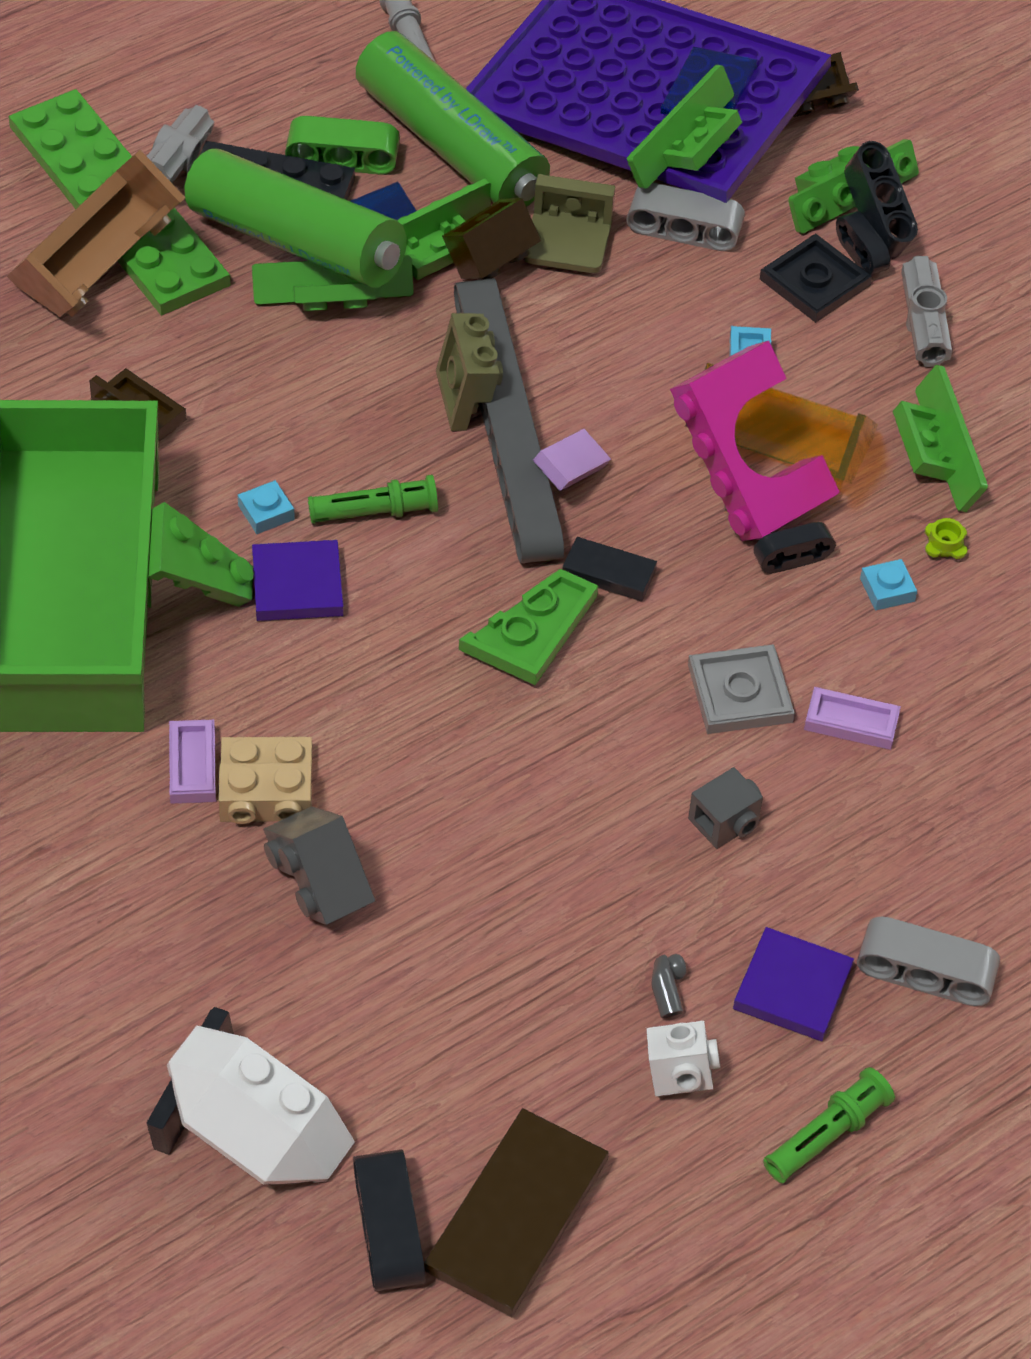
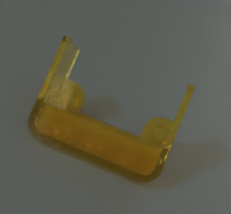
M707 363L705 370L713 366V364ZM769 388L751 398L740 410L735 424V442L738 447L791 465L802 459L823 455L838 489L841 490L843 482L852 484L871 445L878 424L868 416L858 413V416H854L774 388Z

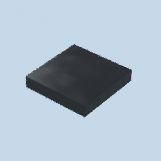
M815 233L762 268L759 279L816 323L871 285L872 276Z

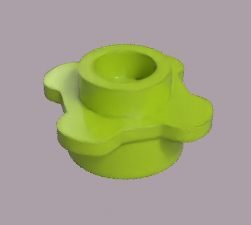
M943 518L926 526L925 534L928 536L929 543L926 544L925 551L928 555L932 557L952 556L955 559H961L966 556L967 547L964 545V538L967 535V530L961 523L954 519Z

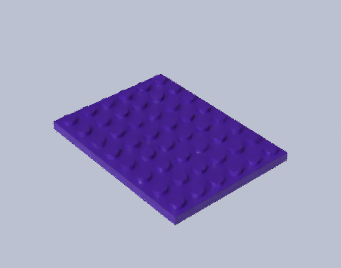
M542 0L466 89L517 132L631 170L627 161V157L715 65H722L734 91V97L724 108L738 110L742 124L712 154L706 164L697 171L668 166L657 177V180L686 190L700 192L727 203L831 67V55L662 0Z

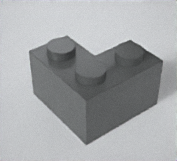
M311 806L263 829L268 840L264 844L266 856L273 868H279V871L295 877L299 890L295 892V897L306 917L310 916L311 919L327 925L375 902L374 895L343 816Z

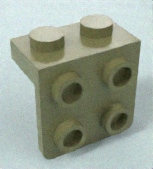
M538 174L535 184L532 221L541 241L529 248L530 254L524 258V261L530 264L587 273L600 272L613 221L616 186Z

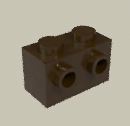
M523 198L500 199L442 235L461 279H492L500 273L499 268L507 262L514 263L524 259L530 254L529 248L541 241Z

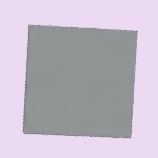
M774 644L689 655L688 667L707 734L793 723L795 713Z

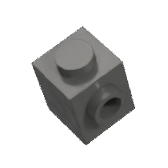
M733 767L692 792L688 819L718 849L737 836L745 837L758 826L763 796L758 786L752 780L745 779Z

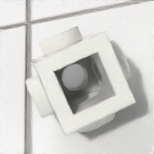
M704 1021L647 1028L649 1063L655 1096L713 1089L711 1069L720 1068L717 1039L707 1040Z

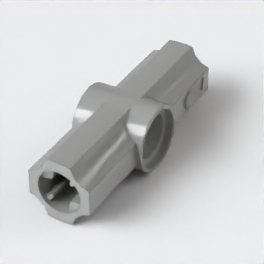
M198 105L190 109L185 108L171 126L164 124L160 129L152 150L147 157L171 183H173L182 170L189 172L193 162L197 159L201 145L211 134L214 121L210 118L208 110Z
M914 256L909 262L903 263L901 270L908 309L906 327L912 333L916 360L921 361L925 367H934L950 360L952 355L945 313L947 295L941 289L937 263L929 260L928 256Z

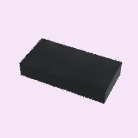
M577 536L562 570L598 585V588L643 601L656 572L657 561Z

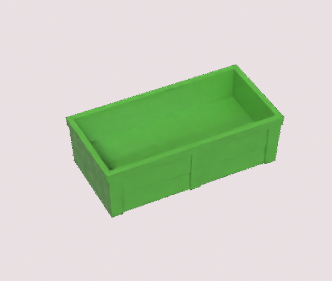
M0 400V732H144L146 633L148 608H151L152 579L147 578L151 510L154 508L155 491H158L159 486L158 401Z

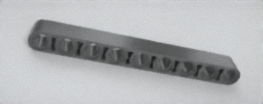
M495 278L457 282L454 284L456 313L484 314V317L489 321L488 331H493L494 348L498 353L496 360H500L503 367L501 385H496L492 401L479 402L519 563L562 559L564 557V542L561 525L548 477L533 461L541 449Z

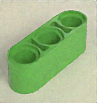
M299 116L294 118L290 124L285 155L353 167L357 173L387 174L396 165L400 134L396 127L384 122Z

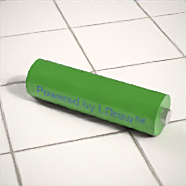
M397 31L385 32L372 40L359 56L356 65V79L359 85L471 184L486 178L491 183L490 197L493 203L500 199L523 198L527 207L534 201L535 184L538 174L550 176L548 159L406 36Z
M212 148L203 152L193 162L187 174L184 186L185 200L189 209L196 214L369 287H380L394 277L403 262L406 252V233L402 224L388 216L222 149Z

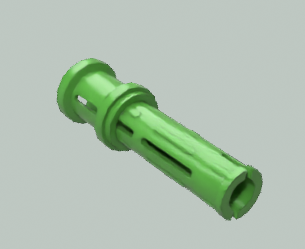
M431 474L426 475L425 480L399 483L397 479H394L387 483V487L324 496H309L308 506L311 524L328 520L388 512L391 513V516L403 517L404 512L423 509L438 512V499L434 476Z
M867 1067L860 1072V1079L844 1092L837 1091L831 1095L826 1110L805 1127L801 1128L773 1153L764 1157L763 1163L769 1174L776 1181L783 1184L787 1181L788 1177L821 1153L823 1149L844 1132L860 1130L865 1126V1118L880 1106L887 1107L891 1105L895 1100V1095L885 1077L874 1068ZM818 1133H821V1134H820L819 1136H817L814 1140H812L809 1144H807L804 1148H802L800 1151L797 1152L798 1149H800L804 1144H806V1143H807L809 1140H811L814 1136H816Z

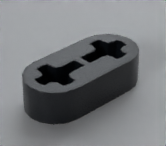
M856 211L837 218L836 232L838 239L853 261L870 275L888 270L890 267L888 248L861 212Z
M813 522L768 534L755 544L753 551L761 569L765 573L772 574L824 560L834 551L836 542L825 523Z

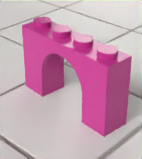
M769 340L748 346L670 389L674 397L675 410L685 420L693 437V448L698 456L703 459L711 475L710 482L712 488L722 498L729 513L728 520L730 526L740 536L741 541L763 538L840 493L823 455L802 459L772 477H766L749 468L738 452L735 442V424L742 407L751 398L787 379Z

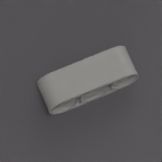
M652 183L647 189L637 187L626 220L628 226L633 231L642 235L717 251H727L735 247L745 211L741 204L732 199L724 203L700 192Z
M875 917L870 920L857 959V966L868 976L971 1006H982L990 1001L1000 965L999 954L989 946L889 917Z

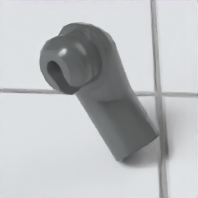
M664 954L656 958L654 962L651 985L661 1018L676 1016L684 1012L675 979H682L687 970L685 961L679 954H673L670 957Z

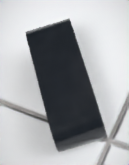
M867 141L859 147L846 164L844 170L845 179L858 212L865 216L888 248L890 259H895L899 257L917 235V222L889 151L879 142Z
M403 1149L353 1156L355 1183L374 1291L425 1284L424 1261Z

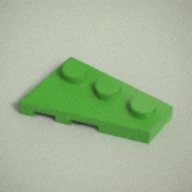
M166 502L152 508L147 578L157 581L168 578L173 580L175 587L186 590L193 586L201 589L207 597L238 607L252 600L253 566L246 559L238 556L219 542L216 537L205 532L190 521L187 516L179 513Z
M559 569L523 594L522 601L505 613L500 610L490 617L488 625L475 634L470 631L460 638L459 650L536 685L597 598L598 585Z

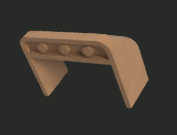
M139 150L22 260L7 277L17 288L59 317L66 312L73 317L89 301L84 296L89 288L147 232L150 231L156 236L168 225L171 218L167 214L185 199V196Z

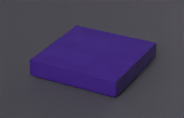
M338 540L252 544L257 621L343 616Z
M765 927L734 1000L733 1009L823 1041L852 969L854 958Z

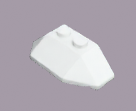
M196 1026L167 1064L169 1076L172 1078L174 1095L182 1125L263 1185L309 1181L314 1183L326 1182L355 1142L325 1094L247 1037Z

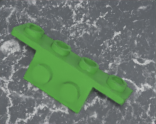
M715 65L627 157L628 164L639 188L647 189L668 166L697 171L706 164L712 154L742 124L738 110L724 108L734 97V91L724 66Z
M903 139L887 147L901 183L918 175L919 170L911 140ZM859 146L846 147L838 152L837 157L829 161L811 164L808 167L809 171L795 177L798 193L790 196L788 202L796 232L805 233L856 207L845 179L844 170L846 164L859 149Z
M486 178L472 185H467L461 190L397 220L403 225L406 233V252L404 256L412 258V273L416 280L454 263L442 235L491 206V183Z
M404 256L403 262L394 277L380 287H369L310 261L258 263L252 265L253 295L256 304L303 303V310L309 311L327 309V302L343 301L344 308L368 307L367 299L411 296L414 292L412 258L410 256Z
M935 365L916 387L915 393L920 405L901 401L892 412L913 472L922 476L947 481L957 510L967 512L987 490L988 484L944 366Z

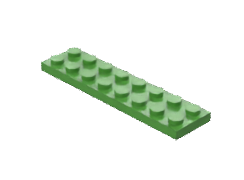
M77 89L8 116L12 131L75 209L132 157ZM175 208L167 214L171 218L169 224L156 236L150 231L147 232L117 261L161 316L231 286L228 271Z

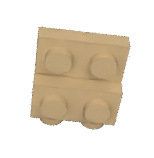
M222 737L218 800L220 822H234L237 824L267 821L279 822L311 807L312 737Z

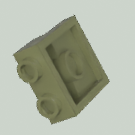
M452 313L436 367V375L451 431H467L471 415L477 412L478 402H491L496 385H501L502 363L500 360H496L498 353L494 348L493 331H488L489 321L484 317V314Z

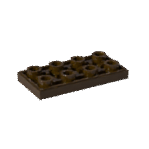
M522 1108L425 1260V1272L513 1317L606 1164L609 1151Z

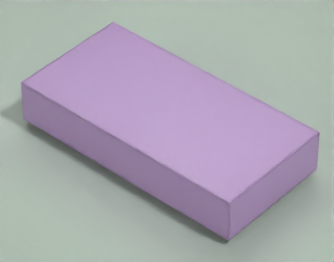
M585 429L541 450L533 459L534 463L560 491L603 469L611 460Z
M814 687L804 730L891 750L901 706Z
M214 719L169 721L170 804L216 802Z

